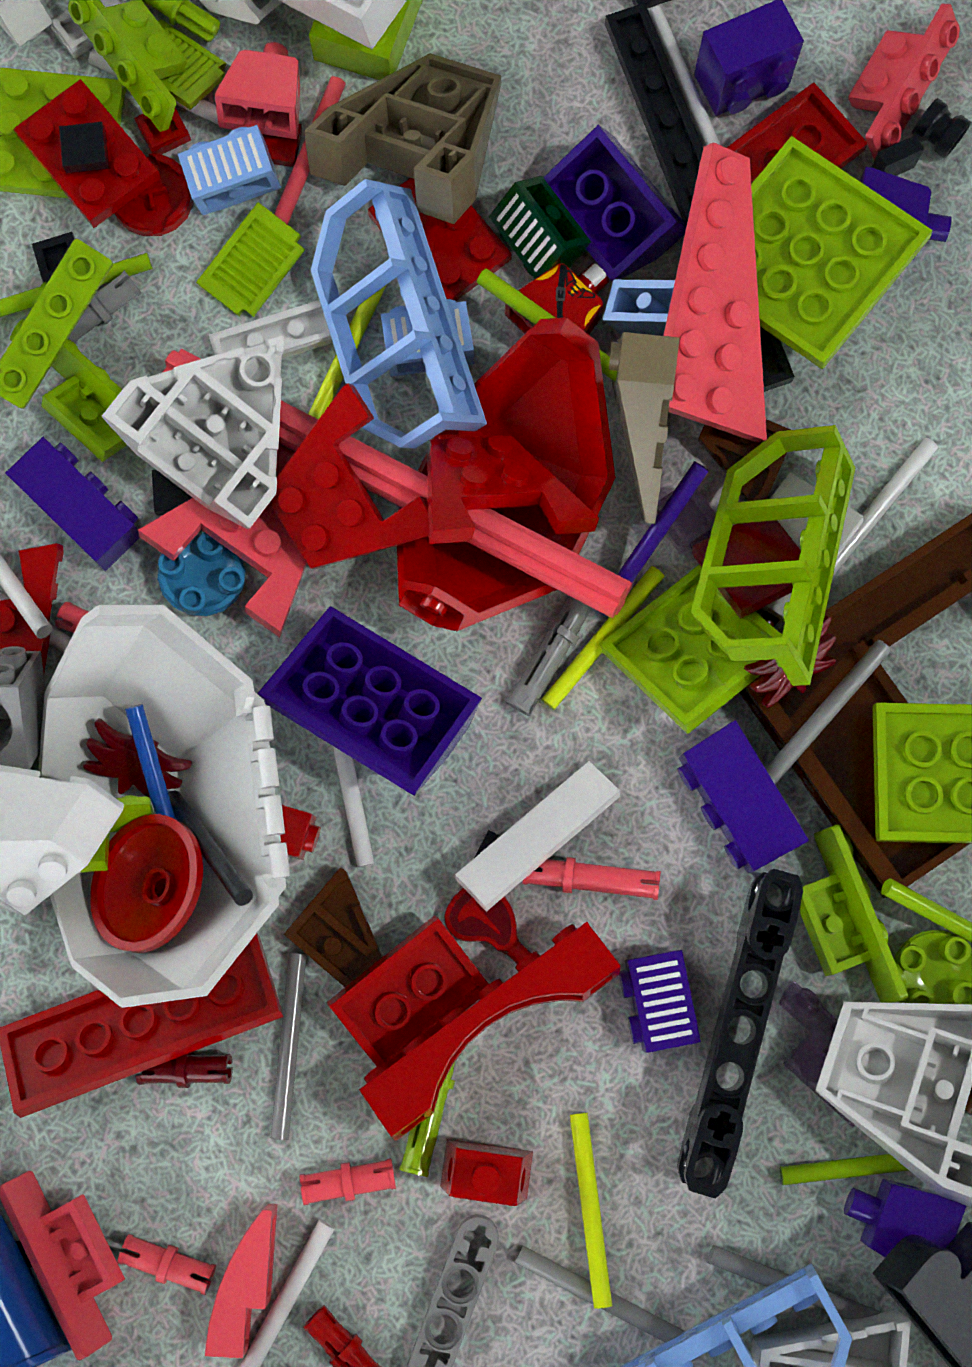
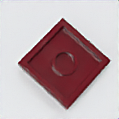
M777 520L739 523L732 526L722 566L799 560L801 550ZM710 537L693 545L692 555L701 567L703 566ZM792 583L724 587L718 588V590L741 619L792 593L793 585Z

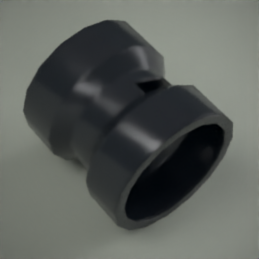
M936 98L918 120L911 135H917L921 142L928 141L933 144L934 151L945 159L963 138L972 122L962 115L955 116L952 119V113L949 112L948 105L939 98Z

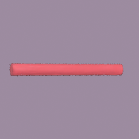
M330 77L312 123L328 107L339 102L346 85L341 78ZM305 140L274 212V215L287 225L310 172Z

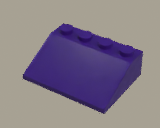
M329 606L257 693L270 708L413 796L417 794L449 757L470 727L482 700L477 694L332 606Z

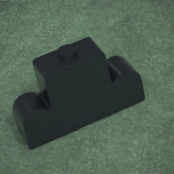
M972 1222L966 1223L946 1248L921 1235L912 1234L905 1236L874 1270L873 1275L949 1367H972Z

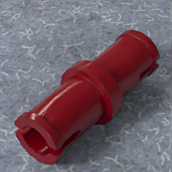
M188 1053L144 1070L142 1074L135 1075L138 1085L176 1083L178 1088H189L191 1083L230 1084L233 1067L227 1068V1064L233 1063L231 1054L192 1055V1053Z

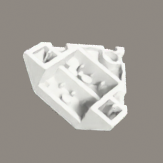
M284 335L268 339L266 342L254 346L237 348L183 364L149 377L146 375L130 380L103 413L102 418L136 455L200 504L249 530L276 495L277 491L276 464L277 450L279 449L282 387L281 361Z
M0 765V908L26 915L89 864L124 809L122 802L89 778L70 776V781L40 777L41 771Z

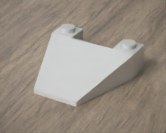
M844 1002L819 1077L816 1092L936 1194L972 1207V1146L956 1140L972 1087V1004Z

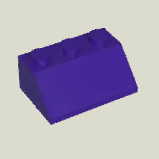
M597 125L543 177L590 239L591 243L586 250L612 282L614 279H622L657 260L685 235L687 225L618 140L600 125Z
M736 720L690 748L678 758L682 764L681 767L677 768L681 779L690 791L698 790L705 802V805L701 806V811L713 830L721 828L729 842L724 846V849L737 869L744 867L749 874L809 841Z

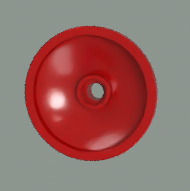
M145 815L126 824L109 841L108 871L94 872L91 883L90 904L92 917L98 932L113 947L132 953L153 951L173 939L192 915L202 887L203 859L196 837L184 823L166 815Z

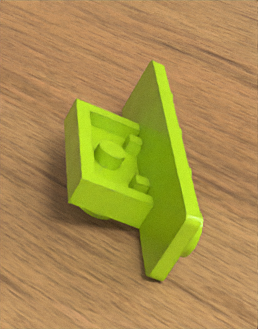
M69 0L68 11L72 20L81 27L93 43L97 53L103 56L117 75L119 82L128 89L140 105L144 115L150 118L160 132L168 130L176 107V100L160 79L184 73L188 60L142 0H133L106 8L100 0Z
M79 239L73 240L48 283L44 282L35 293L32 301L34 306L26 319H21L13 329L10 336V341L12 342L0 359V396L20 409H24L28 405L113 266V262L109 258Z
M68 339L51 366L66 381L42 396L41 407L97 458L104 462L127 446L102 418L103 413L122 389L110 379L104 369L94 365L80 352L76 344Z
M838 824L814 833L815 841L829 876L802 886L803 895L799 912L824 975H834L865 963L880 1002L892 1003L907 999L905 974L900 965L894 961L888 946L887 930L884 924L877 919L870 901L871 892L869 885L860 876L854 862L853 846L850 839L842 832Z

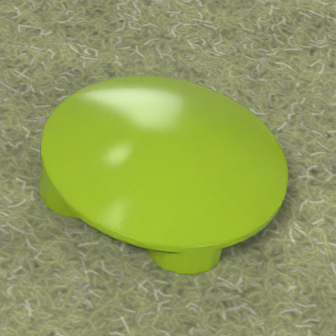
M927 930L915 934L901 945L894 957V961L900 965L905 974V988L908 998L899 1001V1003L972 1004V948L965 939L943 930Z

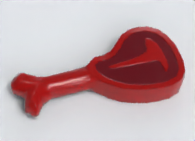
M464 888L453 896L446 908L444 920L446 928L456 939L465 942H486L497 951L509 956L516 964L531 954L519 941L516 917L505 896L487 912Z

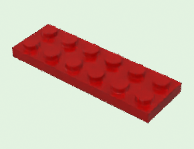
M258 933L255 934L207 996L121 1008L103 992L96 990L0 1027V1047L13 1113L20 1118L284 1017Z

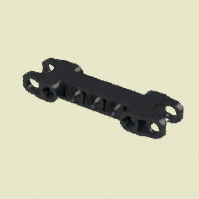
M771 869L768 873L762 872L750 885L737 932V946L696 1102L690 1111L677 1163L681 1182L687 1185L689 1191L716 1199L727 1188L743 1133L742 1117L783 958L792 943L802 900V883L799 876ZM770 883L777 885L781 891L782 899L778 907L772 905L767 899L766 893ZM763 932V936L770 939V944L762 947L763 942L756 941L757 933ZM748 971L756 972L762 980L760 993L752 998L747 997L740 987V980ZM743 1016L750 1024V1034L745 1041L735 1043L729 1036L728 1026L734 1018ZM732 1062L738 1069L739 1078L732 1087L721 1088L716 1079V1072L722 1064ZM719 1115L723 1117L721 1127L714 1125V1129L708 1126L710 1117L718 1118ZM705 1157L712 1158L713 1166L710 1173L701 1178L695 1177L694 1169L696 1162Z

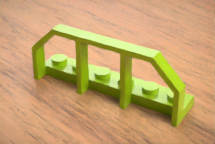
M836 425L776 432L727 470L691 608V613L698 625L732 661L775 659L778 667L783 669L792 686L810 685L856 469ZM824 448L822 459L816 463L815 473L817 481L814 494L738 502L742 486L786 452ZM808 517L806 529H803L800 534L801 553L799 560L722 566L733 524ZM792 583L793 585L790 602H786L784 605L783 618L785 625L782 637L730 640L709 618L717 588Z

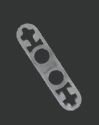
M479 1214L469 1216L459 1226L407 1367H424L426 1365L430 1350H421L420 1348L423 1343H426L434 1351L450 1353L446 1360L438 1354L434 1367H453L498 1245L499 1235L497 1227L487 1216ZM478 1225L486 1227L485 1236L491 1239L489 1245L480 1244L475 1255V1261H484L481 1269L469 1260L455 1259L457 1251L466 1257L470 1247V1238L464 1236L467 1230L475 1231ZM458 1269L471 1273L475 1282L471 1292L462 1296L451 1292L447 1284L449 1275ZM448 1315L456 1322L457 1333L452 1339L440 1341L432 1335L430 1324L437 1316Z

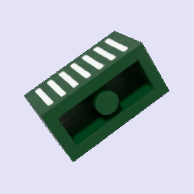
M542 175L515 182L488 216L499 230L500 236L510 245L523 263L525 270L534 279L559 263H563L570 268L591 243L590 239Z

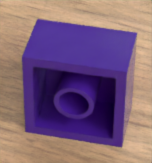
M774 0L703 31L694 76L715 116L728 111L730 114L739 113L746 109L753 100L764 95L768 98L778 96L789 87L804 39L783 0Z

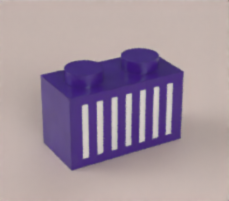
M682 950L624 960L626 970L620 971L619 979L623 997H632L635 1015L628 1017L633 1044L641 1043L642 1051L649 1053L700 1043L701 1040Z

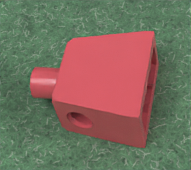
M270 42L265 45L263 52L252 50L238 52L215 93L219 128L234 130L239 127L258 125L262 134L297 139L300 111L299 61L295 57L288 56V50L285 46L277 42Z

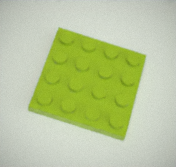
M791 136L751 184L760 326L823 370L928 242L933 230Z

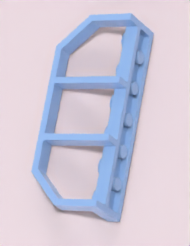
M364 179L325 211L311 267L313 281L345 383L355 386L374 416V419L362 428L400 448L414 449L445 429L477 431L485 426L487 422L411 189ZM372 199L375 216L384 236L389 259L340 296L333 276V269L346 219ZM397 277L400 294L405 302L413 331L362 366L346 314ZM420 349L426 375L430 380L439 413L406 434L378 419L368 384Z
M811 1263L620 1367H693L694 1365L691 1360L708 1352L710 1357H715L733 1346L744 1367H757L740 1334L749 1329L753 1335L761 1333L778 1321L775 1317L778 1313L791 1306L794 1312L801 1311L813 1305L819 1299L839 1334L830 1367H845L852 1337Z

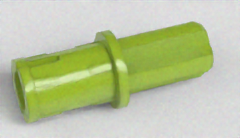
M142 0V2L144 1L169 17V23L173 26L178 23L206 42H211L220 29L221 23L218 19L189 0Z

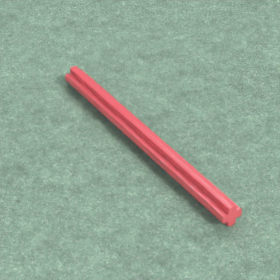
M180 349L179 352L173 350L165 359L167 367L163 372L200 360L201 358L183 349ZM281 400L279 444L296 452L318 419ZM351 436L339 444L340 450L365 489L401 508L418 496L424 497L428 502V476ZM492 509L467 510L475 525L473 538L470 541H466L467 543L612 619L615 614L618 615L632 588V582Z

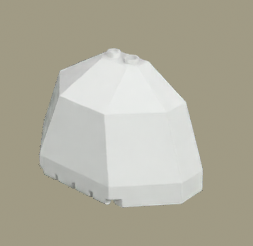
M97 605L81 618L44 693L38 771H41L40 777L70 781V776L89 778L115 798L126 795L145 796L134 785L124 794H119L118 778L97 775L83 768L86 761H99L86 745L88 739L93 738L107 744L98 734L94 725L95 721L100 718L113 729L132 736L125 709L143 704L152 738L159 742L157 748L172 757L192 761L191 767L187 770L167 772L183 781L181 787L167 789V791L176 790L180 792L252 891L253 898L244 906L237 905L202 856L203 881L196 907L185 926L173 939L160 948L145 953H132L110 945L95 926L90 904V891L94 872H79L52 893L50 898L71 967L121 1008L207 996L278 907V897L286 888L285 878L290 877L287 844L281 843L280 835L285 834L281 795H275V788L280 786L275 748H270L269 741L274 740L270 706H265L264 699L254 692L253 680L165 605ZM110 832L109 841L117 832Z

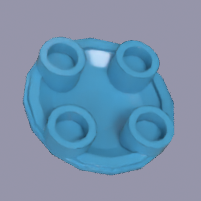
M204 532L201 535H196L174 561L161 554L158 560L157 580L162 595L174 608L188 615L210 616L225 611L237 601L244 588L245 568L241 558Z

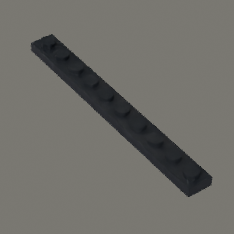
M645 3L606 15L605 27L681 219L687 225L703 147ZM760 326L764 392L792 383L795 376L781 341Z

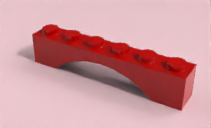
M585 922L579 928H576L574 924L564 928L552 939V942L555 944L552 948L541 956L537 951L526 956L515 966L518 973L504 983L499 978L488 984L478 993L480 1001L467 1010L463 1006L456 1008L441 1020L442 1029L429 1038L425 1034L416 1037L402 1049L405 1054L404 1057L391 1066L384 1062L364 1077L367 1084L361 1087L359 1091L395 1141L434 1114L440 1090L452 1065L467 1045L488 1026L510 1013L532 1005L557 1001L584 1002L620 975L621 965L588 922Z

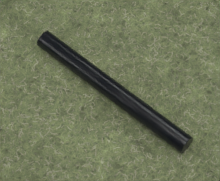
M176 790L168 792L175 818L192 831L198 841L203 858L237 905L244 906L248 904L253 898L252 891L180 792Z

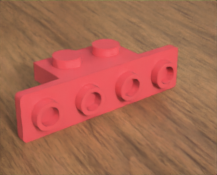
M941 4L924 35L887 30L848 96L852 107L879 112L865 136L874 160L879 151L899 143L901 133L911 116L917 112L928 86L938 76L943 60L950 48L954 47L957 43L960 27L956 21L951 4Z
M28 1171L0 1186V1200L76 1359L80 1361L112 1340L111 1332L94 1297L125 1280L85 1195L82 1194L52 1211L34 1173Z

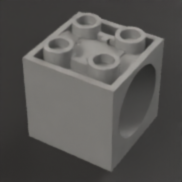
M19 646L0 649V704L10 717V719H0V765L30 769L40 752L44 693L46 690L41 651H26L25 648Z

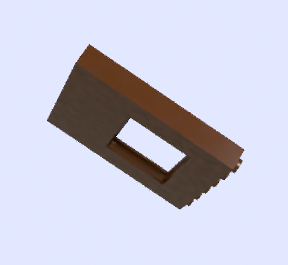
M972 513L826 610L825 614L831 617L832 620L824 636L830 633L836 636V641L825 656H831L836 659V663L830 668L812 675L811 683L806 685L804 693L792 687L776 704L766 708L761 704V700L768 692L759 693L750 688V685L763 675H760L739 692L779 751L782 750L877 640L883 641L890 647L972 592ZM880 664L791 768L832 826L838 824L842 832L850 839L853 846V857L884 899L888 897L881 894V889L887 879L891 878L908 887L971 843L876 842L873 705L875 703H908Z

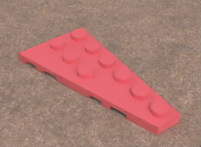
M713 142L703 147L663 335L680 338L673 398L669 402L668 412L754 442H764L767 440L750 158Z

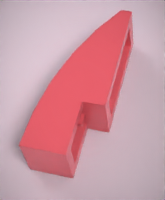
M267 1204L248 1228L229 1261L218 1288L210 1317L205 1356L243 1358L249 1349L252 1309H266L271 1301L278 1204Z

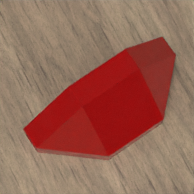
M567 317L540 319L474 383L487 424L477 431L445 429L436 435L434 439L491 437L493 435L512 436L598 516L616 478L598 341ZM427 453L418 469V472L428 476ZM540 505L491 508L493 511L578 555L589 532L556 534ZM429 537L397 546L399 606L434 627L457 632L557 590L467 542L429 544Z

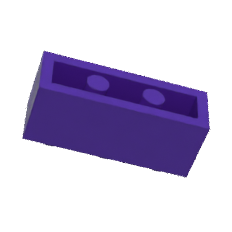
M42 437L5 474L104 571H107L140 538L138 529L134 525L139 518L121 500L114 506L104 496L109 489L91 471L86 476H83L74 467L79 460L66 446L60 442L56 447H53Z

